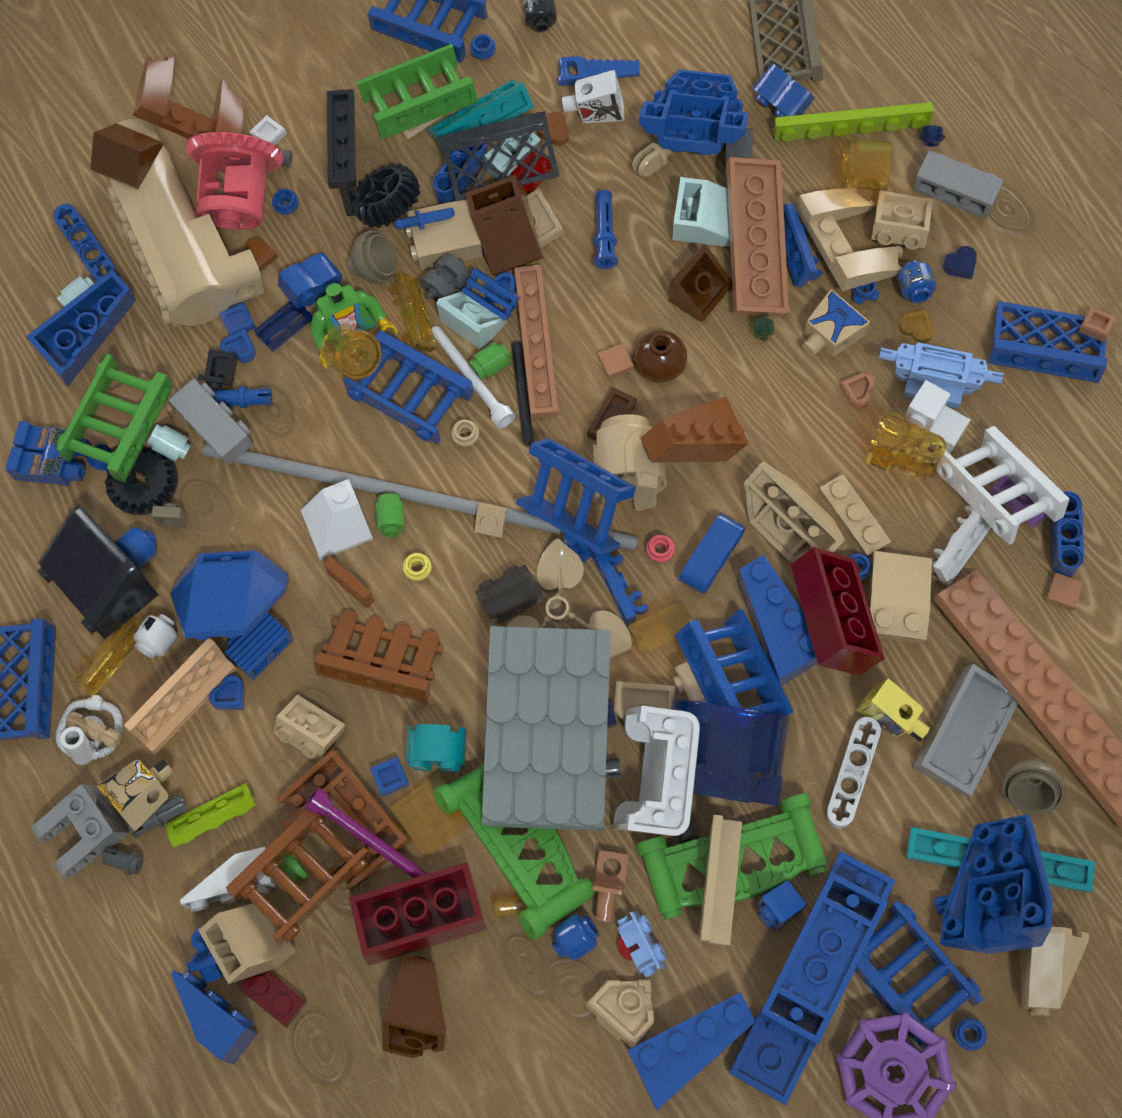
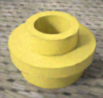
M422 553L409 555L403 563V571L410 580L421 581L431 573L432 565L430 559ZM416 564L423 566L418 572L412 570Z

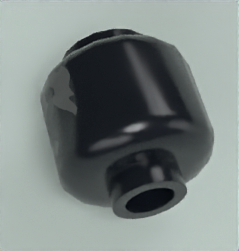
M524 0L523 14L526 26L537 32H545L552 27L557 20L555 1Z

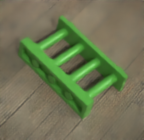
M452 44L356 81L363 103L373 100L378 110V113L373 114L382 140L478 102L471 77L468 76L460 80L454 70L458 64ZM444 72L450 84L436 89L430 77ZM421 82L426 94L412 99L406 87ZM397 91L402 103L388 108L382 96Z
M106 354L103 362L97 365L95 377L66 432L59 437L56 450L68 462H70L74 453L77 452L107 463V469L113 478L125 483L173 389V385L168 376L160 372H156L153 380L149 381L118 370L119 366L113 356ZM112 380L144 391L145 395L141 403L135 405L107 395L106 392ZM100 404L133 416L129 426L124 429L93 417ZM87 428L120 439L116 451L112 453L80 441Z

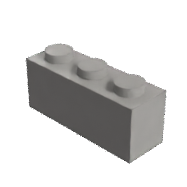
M928 151L917 174L913 190L987 219L1004 180L992 173H985L972 168L969 164L949 159L943 154Z
M193 378L168 401L229 466L253 445L248 437L251 431L241 420L236 423L231 418L233 412L223 401L218 404L213 399L215 393L206 383L200 385Z

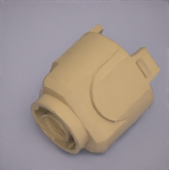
M618 415L606 419L601 424V428L596 431L597 444H593L594 464L636 486L634 497L627 499L634 500L636 511L656 507L657 493L664 490L667 486L666 462L652 463L641 440V437L653 427H650L649 420L643 416ZM595 491L596 505H602V497L604 496Z

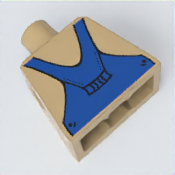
M831 289L806 322L804 333L809 339L802 344V348L812 357L821 349L829 356L834 357L867 335L870 321Z

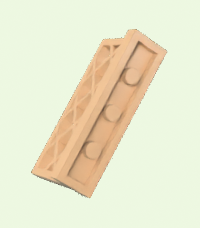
M208 638L124 726L148 749L156 754L209 699L210 692L215 687L220 686L222 680L232 675L237 668L225 657L216 643Z

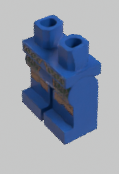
M19 421L13 441L15 447H11L5 470L17 481L69 486L70 481H83L85 466L82 463L75 462L77 456H86L75 452L70 462H68L56 450L59 437L67 429L32 426L30 422ZM81 439L80 442L92 446L88 439Z

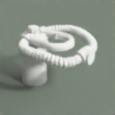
M92 695L91 698L71 702L66 707L56 729L55 740L57 746L79 765H85L91 760H97L98 757H105V755L112 753L115 748L106 746L103 749H98L100 742L95 740L94 742L89 741L80 728L69 727L66 729V720L73 711L82 707L89 710H105L110 712L114 718V730L118 731L122 736L123 718L122 714H120L121 711L113 703L104 702L103 698L99 695ZM87 716L83 718H89L98 723L103 724L102 720L95 716Z

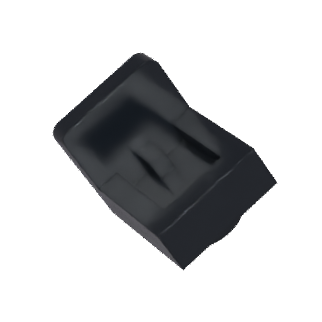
M209 350L205 375L198 374L197 380L205 382L214 390H222L223 386L233 387L238 355Z

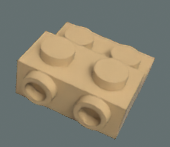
M880 190L871 240H877L882 245H889L891 243L901 244L911 250L925 248L930 228L933 199Z

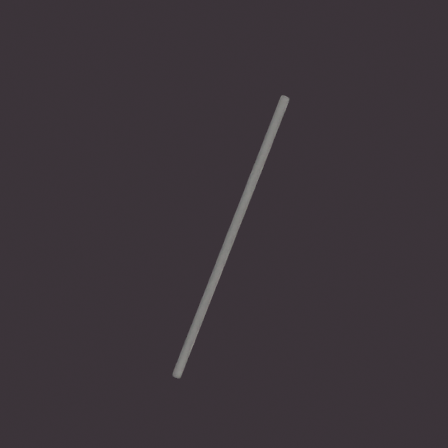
M206 443L203 450L204 456L221 459ZM245 451L234 461L240 464L331 484H337L349 479L353 489L380 495L397 494L403 500L477 516V509L480 502L250 451ZM508 508L507 523L561 535L565 534L537 516ZM609 531L608 536L619 542L620 548L636 550L638 537Z

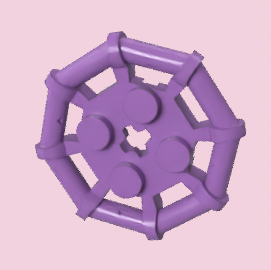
M903 1012L901 1015L870 1020L861 1019L858 1021V1028L841 1053L836 1055L835 1061L839 1063L846 1105L854 1107L868 1118H934L951 1091L956 1090L957 1083L952 1075L946 1047L948 1044L945 1037L940 1038L910 1017V1013ZM899 1028L898 1038L889 1037L879 1041L875 1033ZM908 1031L927 1043L928 1046L921 1051L906 1040ZM867 1038L872 1048L864 1060L855 1057V1054ZM933 1055L936 1057L940 1077L929 1075L926 1059ZM890 1065L893 1067L900 1065L902 1067L901 1072L905 1076L902 1079L896 1077L892 1080L889 1078L890 1071L887 1068ZM853 1068L862 1069L865 1086L860 1089L856 1087ZM928 1085L936 1088V1091L924 1106L919 1098ZM870 1094L885 1105L884 1113L864 1098ZM898 1105H912L915 1112L892 1115L893 1108L898 1107Z

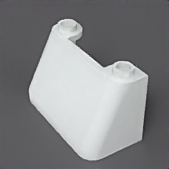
M638 706L625 711L624 731L631 740L645 742L639 802L625 801L616 807L613 817V830L670 836L680 835L686 831L690 823L700 730L699 722L692 713L648 706Z

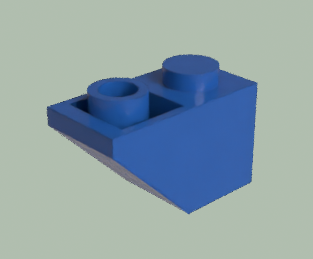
M787 880L760 899L757 905L759 910L757 916L766 928L772 927L776 932L801 913L807 904Z

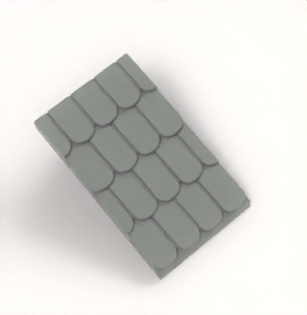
M490 626L482 826L604 831L611 630Z

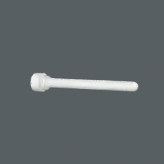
M439 326L432 327L431 334L465 378L472 381L473 388L491 410V420L496 427L502 429L512 423L515 419V414L510 407L505 406L503 403L500 404L442 329Z

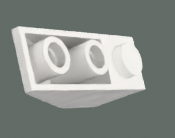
M262 847L234 854L180 900L181 905L187 909L191 908L192 912L208 909L210 903L221 901V904H230L236 902L229 895L225 887L266 848ZM265 875L257 883V890L262 895L268 894V889L276 888V882L271 876L267 877Z

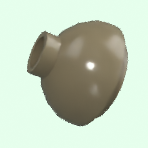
M369 230L356 239L347 263L352 274L359 275L364 280L373 284H383L391 281L395 276L397 257L391 242L383 234L376 230Z
M1031 758L1012 766L1007 771L1002 784L1005 799L1013 807L1026 813L1042 814L1053 811L1061 805L1065 797V785L1062 776L1053 766L1039 758Z

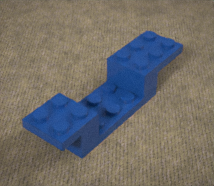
M840 851L779 977L771 988L729 1072L731 1076L786 1106L814 1047L819 1045L888 904L886 900L896 880Z

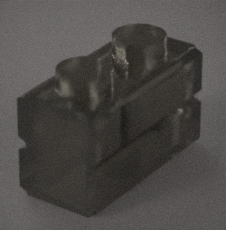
M517 565L511 566L503 572L501 578L495 581L488 579L478 586L479 590L475 591L476 599L492 626L500 624L543 600L541 589L526 565L521 567Z

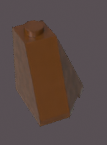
M404 955L383 1018V1051L410 1058L422 1056L423 1050L431 1049L435 1053L444 1051L446 1026L434 962L428 961L422 956L411 957Z

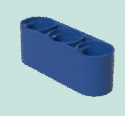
M487 144L480 145L479 151L475 153L482 160L488 153ZM475 147L467 148L466 150L472 153ZM462 150L454 151L451 155L452 163L461 169L470 157V155ZM472 158L465 172L476 177L483 168L482 163ZM447 162L433 179L435 199L439 204L456 201ZM454 168L455 176L457 178L460 172ZM464 174L457 183L460 194H463L473 181Z
M1064 491L1063 493L1069 498L1067 506L1071 509V512L1065 511L1064 517L1056 522L1050 518L1051 568L1054 574L1059 573L1072 577L1084 562L1083 506L1078 494L1072 491ZM1061 531L1070 533L1072 539L1064 537ZM1062 558L1070 559L1073 566L1066 565Z
M720 513L683 568L678 580L704 595L739 543L746 527Z

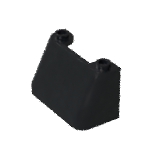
M80 504L70 511L38 561L41 568L37 572L48 584L53 580L84 616V619L81 621L84 627L92 635L97 631L104 640L159 595L138 568Z

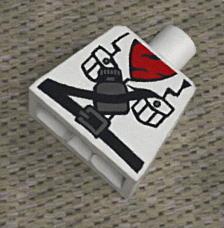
M615 70L577 80L575 82L576 95L562 97L564 112L579 111L584 123L625 120L623 97Z

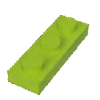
M247 783L166 823L168 839L172 846L176 847L180 844L189 843L203 832L216 829L223 822L235 816L244 815L252 807L256 806Z

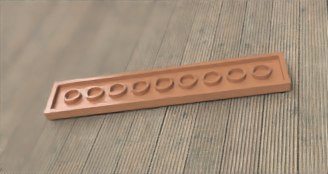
M978 570L938 593L933 599L1122 830V743Z

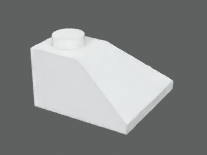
M349 479L322 489L301 509L320 560L373 540Z

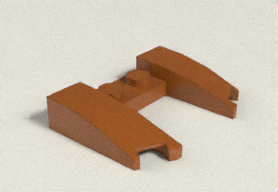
M147 56L143 66L133 116L187 139L198 134L210 132L241 134L243 98L239 99L227 87L229 84L222 79L219 82L211 119L169 100L174 57L166 56L164 60H152L151 56Z
M333 749L277 798V803L286 802L289 819L281 821L282 827L285 830L307 810L304 808L305 803L319 787L329 794L328 798L333 796L350 818L396 851L400 852L412 842L396 820L389 816L356 776L357 773L343 756ZM360 841L351 850L356 854L364 846L368 850L369 858L366 860L368 865L357 876L352 874L346 880L350 882L346 889L353 890L389 860L364 842ZM341 858L328 871L334 876L346 862Z

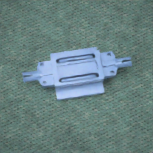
M919 342L915 345L902 343L898 351L881 347L879 359L895 362L896 377L900 381L906 382L905 398L914 399L925 380L950 393L951 395L946 406L957 409L961 404L962 394L969 395L975 390H979L984 381L1001 385L1004 373L987 370L986 360L972 358L973 354Z

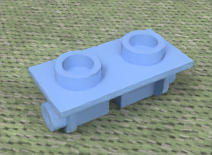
M630 912L632 920L628 916L618 920L619 927L617 930L627 948L638 944L639 949L630 953L639 974L643 973L644 977L647 978L656 973L655 966L658 969L667 968L664 962L667 956L660 943L657 942L655 944L650 932L653 929L648 918L644 914L641 916L639 912Z

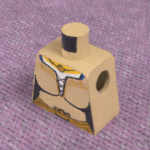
M163 759L149 770L140 760H135L99 783L97 787L130 827L136 831L168 799L169 794L162 787L161 783L174 772Z

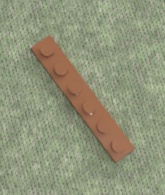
M541 265L515 267L517 295L521 296L518 305L531 419L559 416Z

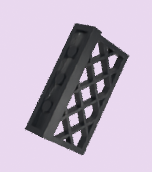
M353 89L327 91L329 189L339 188L346 216H354L353 208L351 207V197L354 195L353 190L356 187L355 94Z
M545 111L440 136L456 201L467 199L465 193H459L457 185L463 174L476 182L472 189L475 190L479 184L482 186L486 185L481 180L489 168L502 176L501 179L509 177L507 174L514 162L528 170L524 178L519 180L522 185L559 177ZM543 130L546 141L541 150H538L527 143L532 133ZM526 134H527V136H526V138H525L524 140H522L521 138L518 137V136L526 135ZM514 138L522 143L514 157L501 149L506 139ZM501 141L498 146L494 145L492 142ZM488 144L496 149L488 163L475 155L480 145ZM524 146L538 153L530 167L517 159ZM546 146L548 149L549 156L543 153ZM475 147L472 153L466 149ZM462 150L470 155L462 169L452 163L450 152ZM498 152L512 159L504 173L491 165ZM540 156L551 162L553 172L542 175L533 169ZM472 158L486 166L479 179L465 172ZM454 168L460 172L457 178L455 176ZM531 172L537 175L534 177L527 178Z

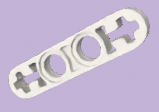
M872 717L860 718L853 727L826 810L827 822L837 829L846 828L855 816L877 747L881 728L880 724ZM865 725L871 726L870 731L874 735L870 734L864 746L859 744L863 736V732L859 728L863 729ZM852 752H862L866 757V763L863 766L853 765L849 758ZM847 778L854 780L857 784V791L853 794L843 792L841 789L842 780ZM842 799L853 801V805L847 802L844 809V814L848 815V818L843 817L841 821H837L836 814L832 813V810H838Z

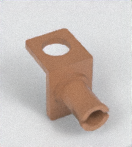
M607 850L599 851L595 880L592 886V890L598 892L594 919L613 922L616 896L623 895L629 860L628 854ZM610 858L617 859L621 865L620 872L614 876L608 875L603 869L604 862Z

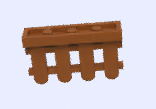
M352 610L343 611L339 619L333 618L331 626L335 630L329 645L323 644L322 653L317 652L314 659L317 675L424 703L428 702L431 693L429 681H433L435 676L434 672L430 670L436 654L442 655L443 646L439 645V635L435 631H427L423 634L421 640L412 638V629L407 624L398 625L394 633L384 631V621L380 617L370 618L366 626L357 624V614ZM353 633L363 635L357 652L348 650ZM381 640L390 642L384 659L375 657ZM408 647L418 649L412 666L403 664Z

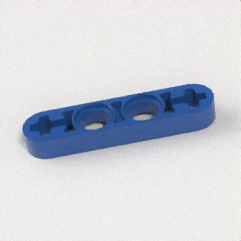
M70 204L58 206L53 212V218L95 282L103 277L99 270V267L102 265L107 273L113 269L119 276L114 264L77 210ZM68 215L74 224L69 226L63 217ZM77 232H86L83 240H73V236ZM90 251H99L96 259H86V255Z

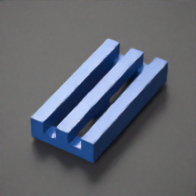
M474 268L471 272V278H468L467 285L463 287L461 292L503 320H508L521 296L478 268ZM477 279H481L488 285L492 286L493 288H495L496 290L510 298L512 301L509 303L506 300L502 299L501 297H499L498 295H496L480 283L476 282ZM474 287L475 289H477L490 299L494 300L507 310H502L489 300L485 299L484 297L473 291L472 288Z

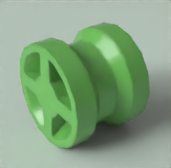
M287 854L280 868L294 882L308 877V874L295 857Z

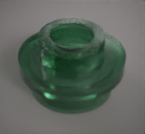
M762 314V316L755 318L754 331L756 338L768 341L769 336H773L774 321L769 319L768 314Z

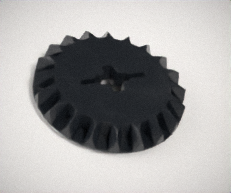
M142 447L125 483L114 479L108 470H106L107 478L104 481L106 493L110 501L118 509L132 515H145L152 513L153 506H163V504H167L177 488L178 473L171 459L152 450V447ZM134 471L142 477L146 476L144 479L149 490L144 485H141V483H136L137 479Z

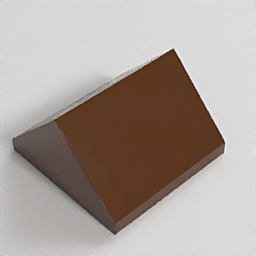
M115 123L94 132L90 169L138 190L164 144L159 140Z
M706 244L700 246L672 279L669 286V302L699 322L705 320L732 287L731 278Z

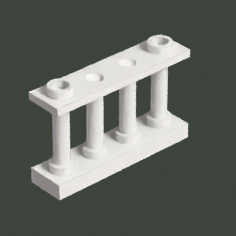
M995 426L985 430L981 448L956 460L945 449L940 451L936 468L939 476L946 480L993 528L994 532L1001 536L1009 545L1014 543L1019 524L1040 513L1047 514L1054 522L1064 517L1069 498ZM986 457L990 458L997 465V467L974 478L964 469ZM1005 475L1016 484L994 496H991L982 487ZM1022 494L1027 495L1034 502V504L1012 515L1001 506Z

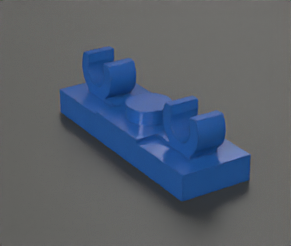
M786 203L783 206L786 262L795 287H803L810 280L818 279L823 274V271L817 270L816 264L819 260L812 256L811 248L804 232L806 227L801 225L799 221L800 216L796 212L794 204Z
M590 550L591 557L626 627L635 625L636 615L645 614L648 611V605L645 604L641 607L634 605L635 600L642 598L641 591L633 592L628 599L625 593V588L628 587L622 572L617 573L614 566H618L623 562V555L611 557L609 555L610 552L597 554Z

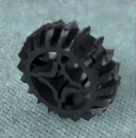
M390 163L387 167L382 165L380 169H374L373 173L366 175L363 181L358 182L359 187L353 190L354 195L351 197V207L359 221L363 222L364 225H368L370 228L376 226L378 229L383 225L388 227L391 222L398 220L401 216H406L405 213L413 209L412 204L418 202L417 196L421 193L418 179L411 169L403 166L401 163L396 165Z

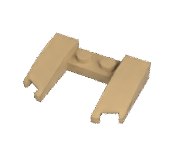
M828 189L802 194L799 196L795 209L842 291L898 275L903 268L898 265V257L901 258L903 254L901 246L853 252L836 222L837 220L875 210L877 206L872 200L868 202L857 194L858 190Z

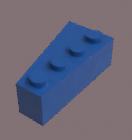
M741 992L628 1050V1055L656 1111L755 1023V1019Z

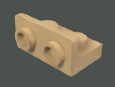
M296 695L276 716L274 734L282 742L289 743L300 750L306 757L319 762L326 755L327 749L344 732L345 724L301 696Z

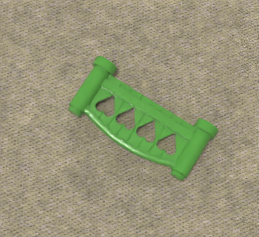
M484 764L449 785L443 783L433 789V797L445 815L449 816L458 809L526 906L527 909L518 914V921L526 935L535 941L546 933V928L592 899V895L596 891L592 890L593 883L588 878L582 880L576 876L572 861L556 829L527 828L528 832L525 835H502L504 827L482 826ZM527 839H534L537 842V848L541 849L545 854L544 859H518ZM550 863L554 866L555 873L562 877L561 884H536L544 864Z
M808 793L799 794L780 801L782 814L742 825L734 903L764 894L787 880L789 881L802 871H808L810 876L827 871L826 865L828 864L809 810V806L812 804ZM664 836L648 839L635 845L638 856L644 859L660 915H663L664 920L681 916V909L683 907H702L704 888L695 887L692 892H686L682 888V883L688 863L705 877L709 836L669 848ZM775 837L794 853L793 861H782L778 866L770 863L769 857ZM746 846L764 860L765 868L762 871L754 869L748 875L741 872L740 865Z

